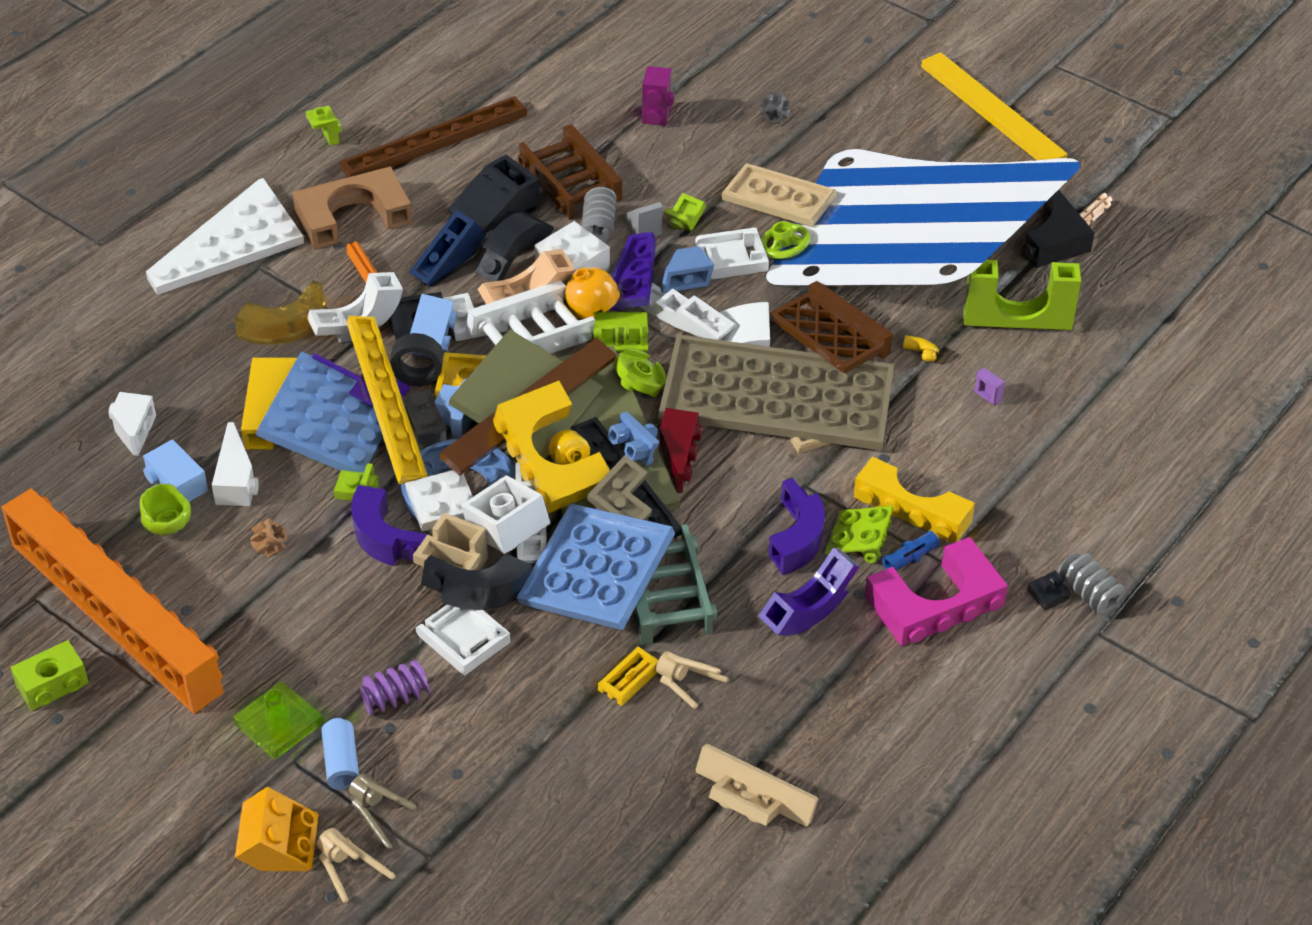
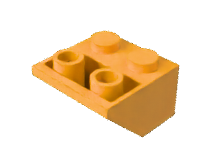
M266 787L243 802L235 858L260 871L311 870L319 813Z

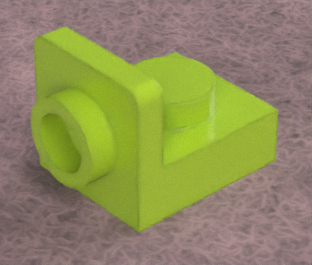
M367 463L364 473L341 470L334 488V498L352 501L358 485L378 488L379 477L374 473V464Z

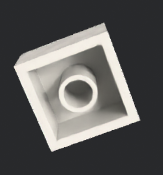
M575 221L535 244V261L543 251L563 249L575 268L574 273L580 268L589 267L601 268L607 272L610 270V247ZM573 274L567 279L566 282H564L565 286L568 283L569 279L573 276Z
M507 475L461 505L465 520L485 527L487 544L504 554L513 550L517 545L550 524L543 496Z

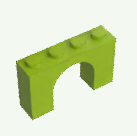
M986 260L967 276L963 304L964 326L1072 330L1081 286L1079 263L1052 262L1049 282L1045 291L1040 296L1023 302L1007 300L997 293L999 279L997 260Z

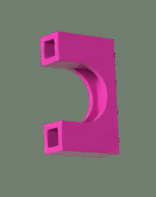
M970 537L944 547L941 566L960 591L949 599L928 600L916 595L908 588L894 567L867 577L865 597L901 647L912 642H919L924 637L934 633L944 632L951 626L964 621H971L976 616L989 611H996L1005 605L1008 585Z

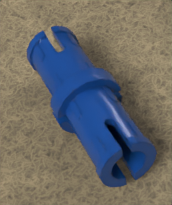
M928 531L913 541H905L902 543L901 548L882 558L885 569L894 567L897 571L909 563H917L920 561L921 556L939 547V539L933 531ZM918 547V550L904 557V554Z

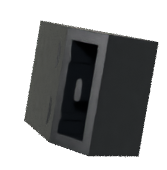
M505 154L487 164L448 207V211L453 215L458 210L474 220L487 233L495 229L507 217L518 212H524L540 203L539 179Z

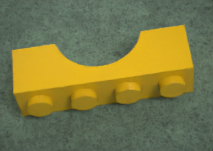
M873 456L855 478L854 498L874 507L893 506L894 509L891 515L925 531H933L939 538L951 543L959 541L972 523L974 502L950 491L937 497H920L911 494L900 485L897 478V467Z

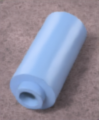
M334 718L325 723L321 729L327 783L333 789L344 790L349 789L352 781L359 775L354 729L350 721Z

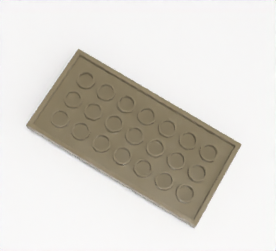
M677 334L659 409V419H663L665 408L699 413V424L705 426L790 438L799 437L804 440L814 439L825 443L882 451L894 364L866 361L844 374L817 353ZM839 357L844 362H847L850 359H852L846 357Z

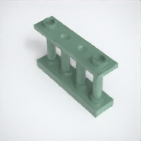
M688 524L682 525L681 540L670 542L664 553L666 555L683 552L686 563L657 567L650 580L690 574L692 585L657 591L644 590L633 611L641 645L653 643V630H658V626L703 620L706 635L713 632V621H717V609L715 603H710L696 556V553H698L697 539L695 535H690ZM696 597L699 608L663 614L650 612L649 609L652 603Z

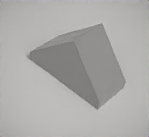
M661 202L622 214L623 220L633 234L653 232L654 236L662 235Z

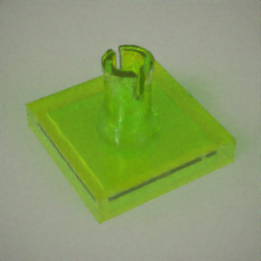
M283 681L276 684L233 716L234 724L274 760L324 723L323 716Z

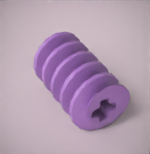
M417 660L410 662V670L405 664H400L398 666V674L393 668H388L386 678L381 672H376L374 682L366 675L363 677L362 686H360L362 698L370 716L373 715L374 705H377L384 712L386 701H389L393 708H396L398 697H401L404 703L408 704L410 693L417 700H421V690L424 689L430 696L426 674Z

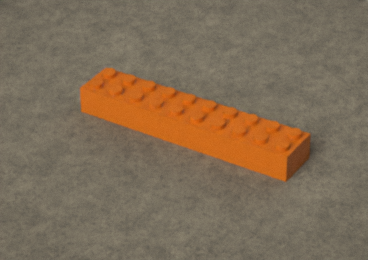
M30 488L1 506L13 547L193 714L224 693L221 682L223 675L218 667L217 660H219V656L216 650L210 644L205 645L202 643L197 633L191 627L186 628L181 624L178 616L172 610L167 611L155 594H148L136 577H129L117 560L109 559L98 543L93 544L89 541L85 532L80 527L75 528L64 512H57L46 496H40Z

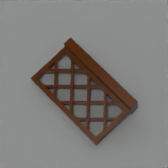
M819 281L809 285L808 293L769 313V319L844 374L875 356L884 359L891 353L893 333ZM807 304V306L811 309H805L800 307ZM782 316H796V320L784 319ZM800 316L815 317V321L799 320ZM819 318H825L829 322H819ZM799 328L815 329V333H805ZM818 330L834 331V335L818 334ZM838 331H843L849 336L838 335ZM818 342L834 343V347L822 346ZM837 343L853 344V348L837 347ZM857 345H863L867 349H857ZM837 355L851 356L853 358L847 362H844L839 357H837Z

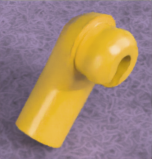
M905 335L903 349L923 352L922 359L924 361L934 362L936 360V354L939 353V349L935 344L924 338Z

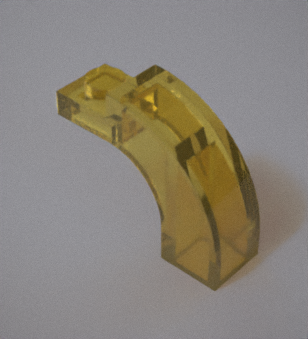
M313 280L301 296L287 306L269 308L247 302L234 318L237 338L256 344L274 345L291 342L313 331L307 319L309 310L323 309L326 297L323 293L322 283Z

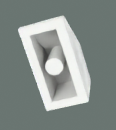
M119 392L115 403L110 405L109 418L113 421L115 432L133 455L139 456L156 417L153 398L148 395Z

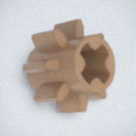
M268 518L251 528L255 533L250 538L251 545L256 552L260 554L266 553L267 558L286 549L283 542L287 539V532L282 524L278 522L272 523L271 519Z

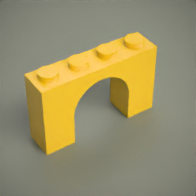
M560 381L498 404L493 418L498 433H502L507 441L506 445L510 455L513 458L516 457L520 464V472L526 482L529 481L533 490L543 496L548 514L566 507L570 503L573 504L587 498L588 494L610 471L600 452L571 464L559 465L545 460L535 450L532 443V435L542 427L567 418L571 410L572 402Z

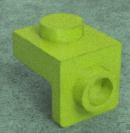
M330 106L306 111V117L314 130L322 128V132L330 146L340 143L338 133L342 132L339 119L333 114Z
M682 193L674 208H667L664 213L669 220L668 223L677 230L686 229L692 232L705 210L706 204L704 201Z

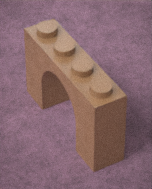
M391 166L293 192L295 212L314 250L339 243L337 224L332 214L337 209L346 205L365 204L375 208L380 213L388 230L413 223L411 203Z

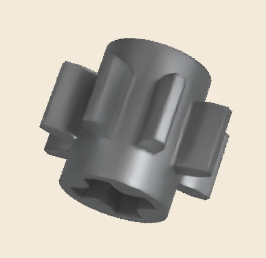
M770 92L768 99L763 97L761 100L760 115H764L767 122L779 124L782 117L788 118L791 102L786 101L783 94Z

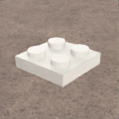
M452 470L405 483L406 492L422 532L432 529L443 513L465 520L461 505L471 499L473 495L464 474L459 476Z

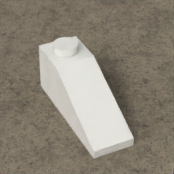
M228 422L212 482L215 504L250 506L252 496L258 493V478L253 476L252 465L234 422Z

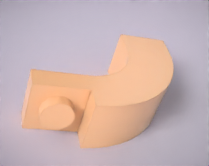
M563 249L543 251L538 259L522 273L510 279L483 283L478 288V291L485 303L489 304L559 280L564 283L574 273L575 268Z

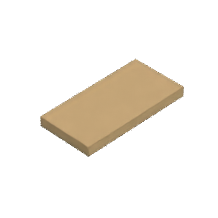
M748 163L742 167L722 192V200L810 227L816 224L836 197V189Z

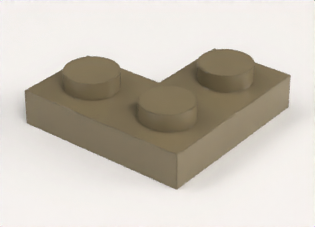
M625 455L588 494L587 500L601 511L646 521L651 516L652 509L632 493L647 478L648 472Z

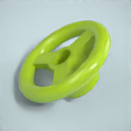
M781 221L774 224L771 229L763 234L761 242L768 257L784 259L804 251L809 245L811 237L809 231L804 226ZM793 231L800 233L803 237L797 236ZM773 237V245L768 248L767 242ZM790 245H797L796 247H794V248H792V249L785 250V251H779V250H781L783 247H788V246H790Z

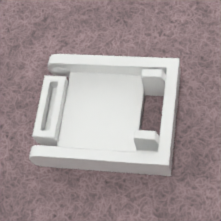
M757 228L699 235L695 239L696 246H700L714 264L711 279L767 272L769 269V260ZM754 246L755 251H751L749 259L745 247Z
M446 605L427 618L425 625L420 624L416 627L418 636L464 676L510 643V632L483 610L463 609L461 611V608ZM485 641H488L487 644H485V645L482 646L480 649H478L476 652H474L473 654H471V652H472L474 649H476L477 647H479V646H480L481 644H483Z

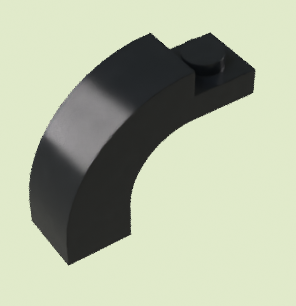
M518 212L507 217L493 230L484 243L483 247L487 251L475 273L491 282L503 280L519 252L527 246H535V244L549 237L554 227L526 212Z
M505 554L498 563L490 568L467 570L430 555L424 561L421 585L442 593V603L453 607L469 610L494 609L508 605L517 599L519 592L531 573L532 564Z

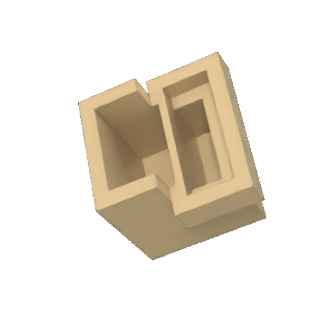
M443 513L432 528L433 536L427 535L413 554L414 563L423 567L424 561L432 555L459 568L481 570L488 560L486 528Z

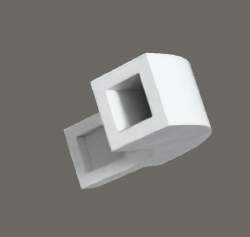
M394 272L369 273L363 293L353 303L336 309L309 310L307 319L316 336L336 335L339 343L352 341L346 323L348 317H375L379 328L396 310L403 288Z

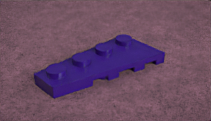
M653 232L629 235L611 274V277L618 286L620 297L609 310L650 305L656 238Z

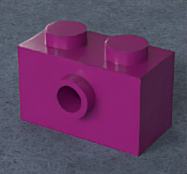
M647 66L642 84L643 124L667 126L670 109L674 105L675 92H671V68Z

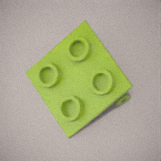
M594 312V339L598 338L607 347L614 346L616 352H623L625 348L648 351L647 312Z
M884 506L840 510L825 553L829 554L834 547L840 548L845 553L861 551L866 562L875 563V561L880 559V548L884 546L887 539V530L892 524L890 517L894 507Z

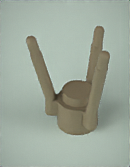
M362 773L352 781L349 787L350 795L355 798L352 806L360 811L385 848L390 850L392 848L391 843L366 806H375L384 795L411 810H416L417 807L407 799L384 788L367 774Z

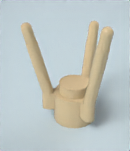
M669 651L661 655L656 666V672L663 675L660 682L669 686L693 709L698 707L697 703L674 682L675 680H683L689 670L724 683L729 681L728 677L720 675L721 670L719 668L677 656Z
M336 828L327 829L319 836L316 845L322 853L318 859L326 867L343 903H347L349 899L332 865V861L339 863L348 856L354 860L359 857L389 879H395L396 876L393 872L354 845L349 838H345Z

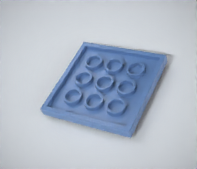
M302 351L259 425L256 434L258 437L337 470L364 473L367 463L371 464L383 440V434L374 407L349 395V391L357 381L313 359L311 355Z
M570 503L519 592L517 599L521 605L623 631L675 532L672 526Z

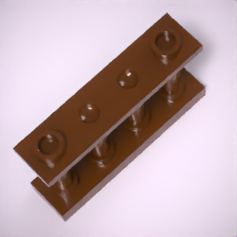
M572 124L563 127L561 142L532 152L524 142L519 143V164L539 179V186L552 199L558 211L563 212L569 220L574 218V204L584 201L586 193L593 188H609L615 193L616 202L622 200V179ZM564 151L569 152L571 157L544 166L540 161ZM576 165L584 169V171L557 180L552 175ZM589 179L591 181L594 180L597 184L571 195L565 190V188Z

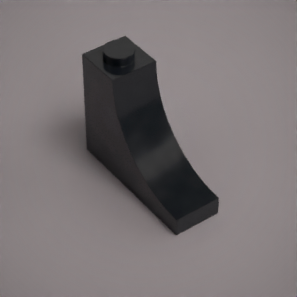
M1058 190L1043 205L1049 219L1040 227L1026 234L1023 252L1025 257L1036 268L1089 253L1092 249L1095 232L1061 191Z

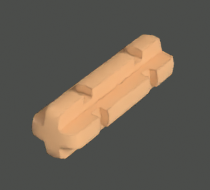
M1105 193L1101 194L1079 214L1090 225L1111 206L1112 197L1107 196Z

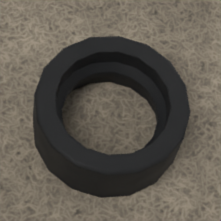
M420 333L403 335L396 340L391 351L390 364L394 376L409 386L421 387L430 385L438 379L442 372L444 352L441 345L428 335ZM409 352H421L433 360V364L428 367L415 368L405 364L401 360V356Z

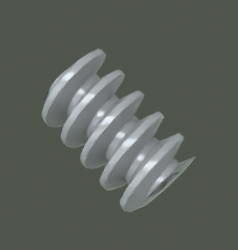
M596 187L588 191L584 197L581 226L602 242H606L614 230L617 200L615 193L611 189Z
M1078 553L1070 555L1063 561L1058 573L1065 580L1066 584L1082 597L1084 602L1089 603L1090 607L1097 611L1098 615L1108 613L1118 603L1124 592V586L1122 584L1115 585L1116 578L1113 576L1107 577L1108 571L1104 568L1100 569L1098 561L1091 562V554L1086 553L1080 556Z

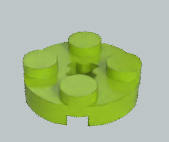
M625 348L613 362L616 372L622 378L620 381L621 385L629 391L637 390L656 397L666 383L667 375L665 370L658 362L653 365L647 360L650 356L647 353L636 348Z

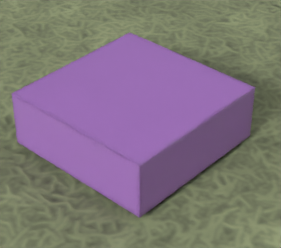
M983 367L977 372L974 392L996 406L1002 401L1005 381Z

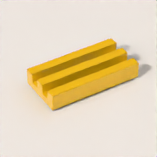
M637 647L598 683V691L601 693L607 692V697L612 700L616 698L617 703L623 706L657 673L656 666L659 660L640 647ZM640 658H643V660L637 666L631 668L625 674V677L620 682H618L614 687L612 686V684L615 681H617L631 666H633Z

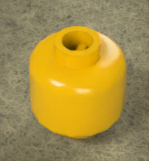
M562 430L551 439L549 454L556 464L566 465L589 457L590 446L576 431Z

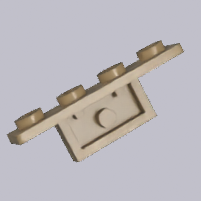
M705 744L702 747L696 772L716 782L712 786L709 798L719 802L722 807L733 809L747 816L750 821L765 826L778 814L804 826H808L811 823L818 802L816 796L709 744Z

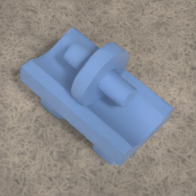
M628 412L621 413L618 424L610 426L607 436L608 440L613 445L623 443L625 445V455L632 461L640 459L646 466L653 464V453L659 445V441L656 439L658 434L657 428L653 424L642 426Z

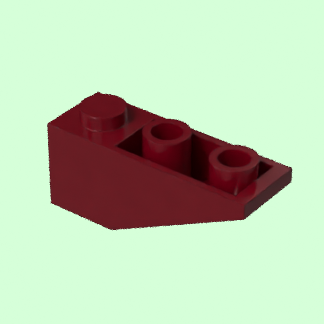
M665 408L660 426V449L676 491L683 493L685 482H691L693 465H690L691 461L696 462L698 445H695L696 441L701 442L703 425L699 424L698 412Z

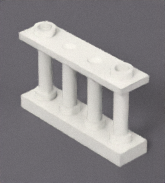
M559 280L468 310L466 331L471 337L486 333L496 345L503 337L497 328L503 327L504 324L509 325L514 332L551 354L592 340L595 319L593 316L580 321L576 319L564 305L566 286ZM555 310L567 325L555 328L543 313ZM532 317L544 333L532 336L520 321Z

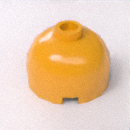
M597 267L578 269L569 279L565 289L566 303L572 314L579 319L595 317L594 312L601 309L605 313L616 304L620 297L618 286L611 275Z

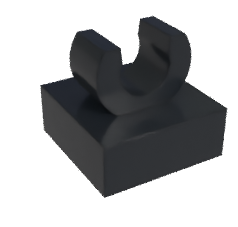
M1056 570L1028 583L1027 591L1044 611L1069 600L1070 597L1069 589L1063 584L1064 579Z

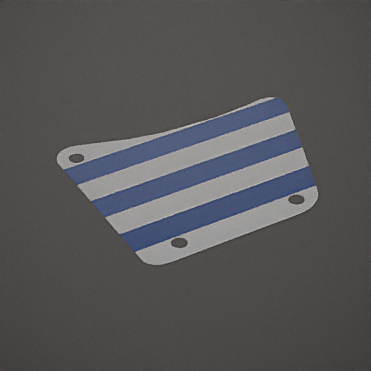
M861 149L839 152L827 161L816 184L836 189L835 199L813 227L797 222L794 223L804 226L809 231L811 237L809 245L804 251L793 257L775 259L766 278L774 285H810L815 281H819L823 285H935L961 279L975 271L1078 171L1080 163L1071 158L1005 163L934 162L906 159ZM843 158H854V162L849 166L841 167L838 165V162ZM793 231L797 236L803 237L800 233ZM797 245L783 247L780 251L792 249ZM952 264L957 266V271L951 275L945 276L939 273L940 269L946 265ZM809 266H818L820 268L819 272L813 276L803 275L804 269Z

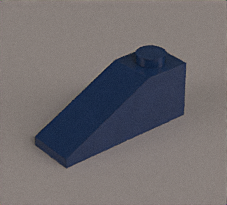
M456 210L409 273L428 286H431L469 258L487 234L474 220Z

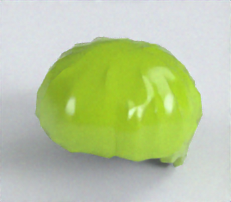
M169 483L157 484L147 489L141 495V523L148 531L155 535L166 536L176 533L178 530H182L190 520V502L174 485Z

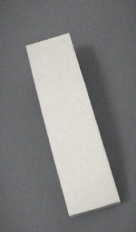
M653 282L650 305L640 306L664 322L703 338L720 340L735 328L734 322L695 295L687 299L674 289H671L668 293H662L661 288Z

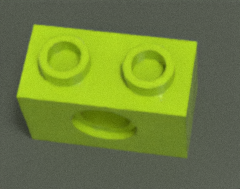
M69 640L10 667L16 687L31 711L48 705L52 701L89 684L84 664Z

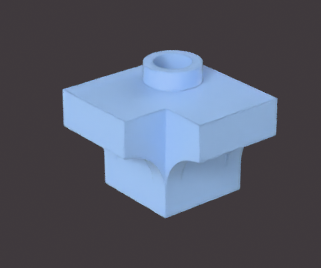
M444 384L434 402L435 421L450 427L452 437L459 439L467 432L473 419L449 405L451 396L460 386Z

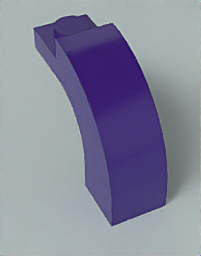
M793 477L782 481L781 501L796 523L787 530L771 535L769 540L768 556L782 575L796 571L809 563L819 551L823 540L825 511L822 500L818 493L808 496L805 489L799 487Z
M358 485L352 498L351 510L354 532L359 545L368 555L388 565L395 566L398 557L414 561L413 554L428 534L401 530L389 526L383 521L388 511L386 490Z
M834 547L809 582L791 593L774 592L758 617L777 635L791 636L802 633L825 619L850 592L846 589V586L860 566L840 548Z

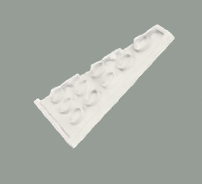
M262 178L257 180L146 271L147 279L156 294L159 295L304 244V238L266 181Z

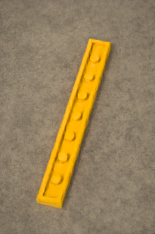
M940 52L922 60L921 67L1035 160L1067 158L1068 153Z
M349 316L346 323L398 484H405L406 482L428 477L375 317Z

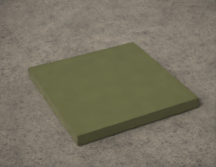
M509 329L451 396L449 405L480 423L496 411L498 404L515 398L563 361ZM592 379L585 382L568 395L572 402L568 417L542 427L532 435L533 446L542 458L547 460L550 457L549 443L553 436L562 430H571V427L580 420L600 395L604 386Z

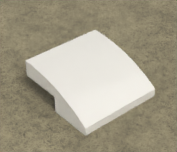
M768 302L739 305L719 312L735 323V328L720 340L770 347Z

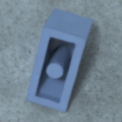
M700 246L676 250L665 270L661 286L662 293H668L671 289L681 291L709 286L714 264Z

